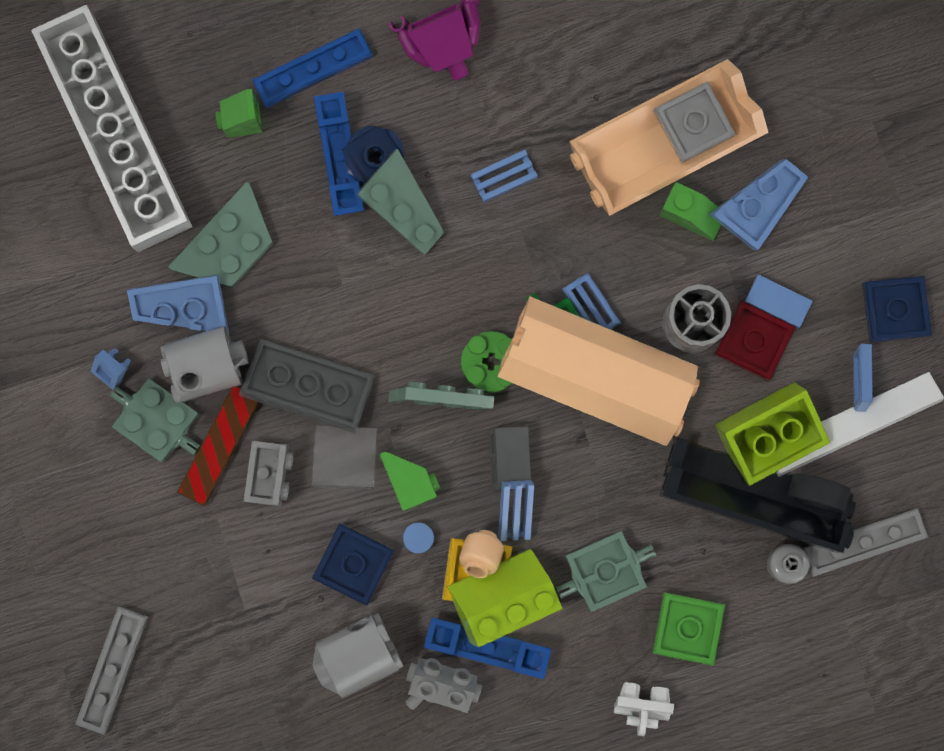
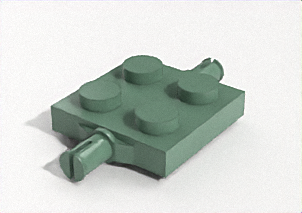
M149 378L141 389L132 396L118 386L114 388L116 393L112 391L110 397L124 406L122 414L112 426L114 430L160 463H163L171 451L179 446L191 453L192 456L197 454V451L192 447L199 451L201 445L187 436L190 426L199 415L196 411L183 402L175 403L172 394Z
M619 531L565 555L571 568L572 580L556 586L558 592L569 587L568 590L559 593L560 598L562 599L578 591L584 598L589 611L593 612L647 588L641 575L640 563L656 557L655 551L643 556L644 553L653 550L652 545L650 544L634 552L627 544L623 532Z

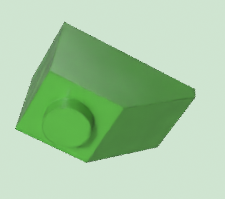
M246 89L219 101L221 111L216 112L217 126L219 130L223 129L227 138L263 133L259 103L252 89Z
M675 182L659 216L714 241L721 226L719 222L709 215L718 208L717 205L703 194Z
M388 452L380 453L403 512L437 498L435 492L441 489L434 473L428 475L426 468Z

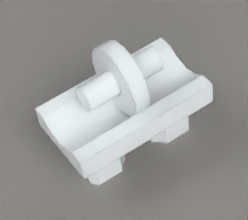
M625 682L620 696H618L614 704V713L629 715L627 716L626 725L637 726L638 736H644L646 728L657 729L658 720L669 721L670 715L673 714L674 704L670 703L668 688L652 687L649 701L639 699L640 685Z

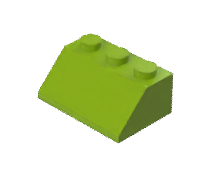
M795 382L714 424L726 451L749 486L831 443L807 390Z
M531 549L501 561L497 571L486 578L468 576L447 586L469 642L478 648L562 609L549 576Z

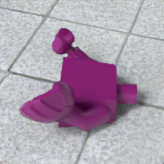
M461 0V4L458 2L412 24L405 17L399 15L402 20V26L396 29L395 24L390 21L389 28L399 35L398 39L410 59L423 67H431L434 72L448 68L453 81H456L469 74L464 60L473 55L472 48L478 44L481 21L477 7L481 0Z

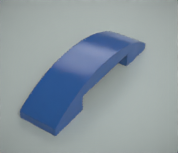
M344 92L314 96L334 216L363 212L362 199L356 195L360 190V183L350 176L344 163L343 150L351 137Z
M433 617L431 618L424 648L468 658L540 679L545 678L552 650L551 648L508 636H503L478 648L469 642L462 624Z

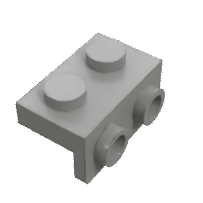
M252 441L243 502L281 506L282 500L287 501L289 482H285L286 470L292 469L294 452H289V445Z

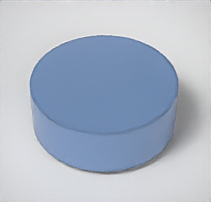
M413 523L406 528L403 541L406 548L411 552L424 553L433 545L434 534L426 524Z

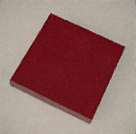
M741 300L714 356L757 377L770 381L795 326Z

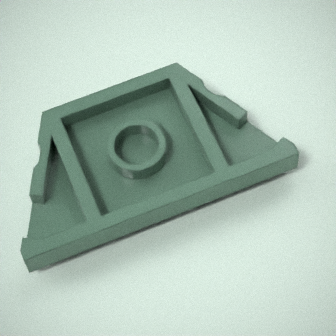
M246 182L168 266L169 269L175 273H182L196 278L218 274L220 285L233 288L273 245L249 183Z

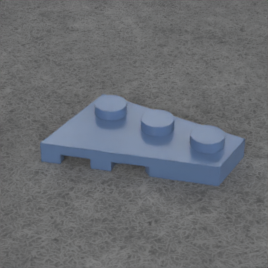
M781 159L709 215L752 250H759L808 176L787 159Z
M218 274L127 290L132 319L135 321L167 326L174 325L198 331H209L225 326L229 333Z

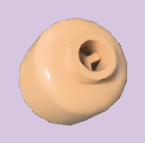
M480 530L479 532L467 535L459 556V561L464 567V571L475 578H486L488 575L494 574L502 558L503 544L496 534L489 530Z

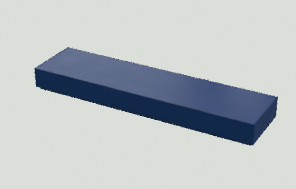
M359 28L252 81L265 107L269 108L372 58L373 54Z

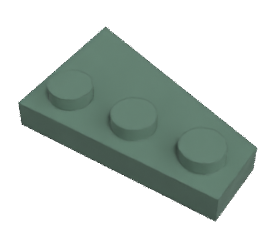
M395 149L356 195L422 255H425L443 235L444 231L399 150Z
M408 382V387L389 390L388 403L413 400L415 405L427 406L440 403L443 404V407L489 410L494 407V396H485V390L466 389V393L455 392L456 387L438 385L437 390L426 389L425 383Z

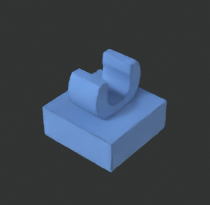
M116 348L112 349L109 353L102 350L96 355L90 371L113 391L115 387L122 383L124 374L131 361L128 358L123 363L115 360L119 351Z

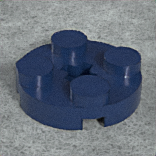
M376 126L363 127L350 137L343 150L345 167L354 180L364 185L395 149H398L401 156L405 158L403 144L399 137L387 128L383 129ZM369 149H372L374 152L378 150L381 152V156L378 158L380 164L368 161Z

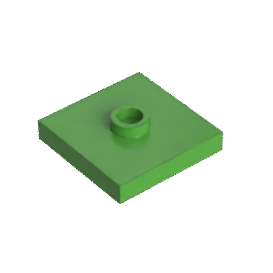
M663 592L652 653L714 666L725 605Z

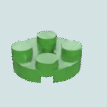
M494 331L483 332L470 339L462 353L461 367L468 382L476 389L485 390L484 392L496 393L512 385L511 382L497 377L503 356L512 339L505 334ZM489 354H495V359L500 360V365H495L494 370H488V365L482 362L483 359L489 357Z

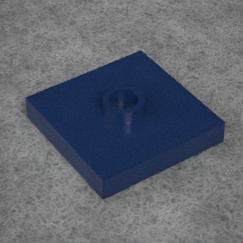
M925 276L862 283L869 343L932 336Z
M339 523L312 579L367 606L395 550Z

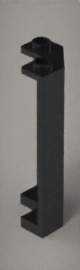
M680 438L673 440L663 476L665 480L660 490V497L835 553H844L845 548L849 549L854 531L850 530L852 523L846 520H850L855 511L856 502L852 501L854 494L850 493L845 512H835L811 506L787 496L792 476L784 474L778 477L775 472L749 486L731 457L688 444L689 441Z

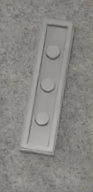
M915 508L851 530L854 531L853 540L849 549H844V553H835L813 545L801 548L809 557V572L811 577L928 538L919 510Z
M120 606L117 607L75 725L103 735L107 733L148 616Z

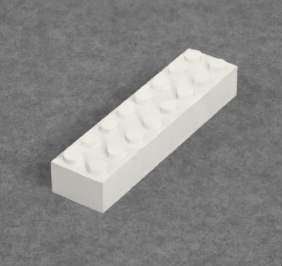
M84 5L32 29L35 40L131 247L137 252H141L192 228V224L101 29L88 6Z

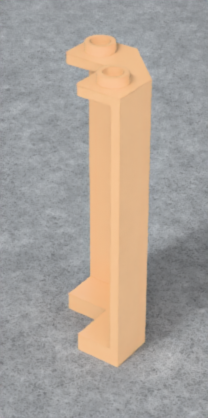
M727 59L569 141L573 153L570 154V159L576 170H581L592 190L590 195L596 207L602 206L610 216L769 132L762 108L747 94L741 71ZM708 81L736 135L681 163L653 110Z
M529 297L518 319L514 337L503 356L497 376L665 446L668 445L673 436L678 437L684 424V420H682L690 398L695 395L700 380L696 379L697 365L533 297Z

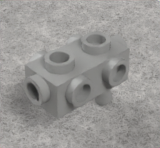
M419 658L417 664L411 662L407 673L406 681L411 682L408 694L411 696L406 700V705L414 710L423 700L468 713L471 702H478L482 685L477 683L478 676L470 674L465 668L454 669L441 665L434 658Z

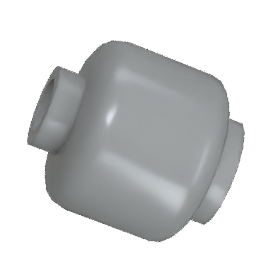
M781 544L774 547L766 561L770 576L783 584H795L803 580L810 568L807 553L800 546L794 544Z

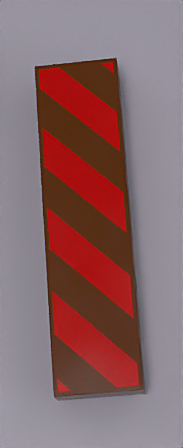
M239 386L230 389L177 493L202 506H206L259 404L257 401L241 397V387Z

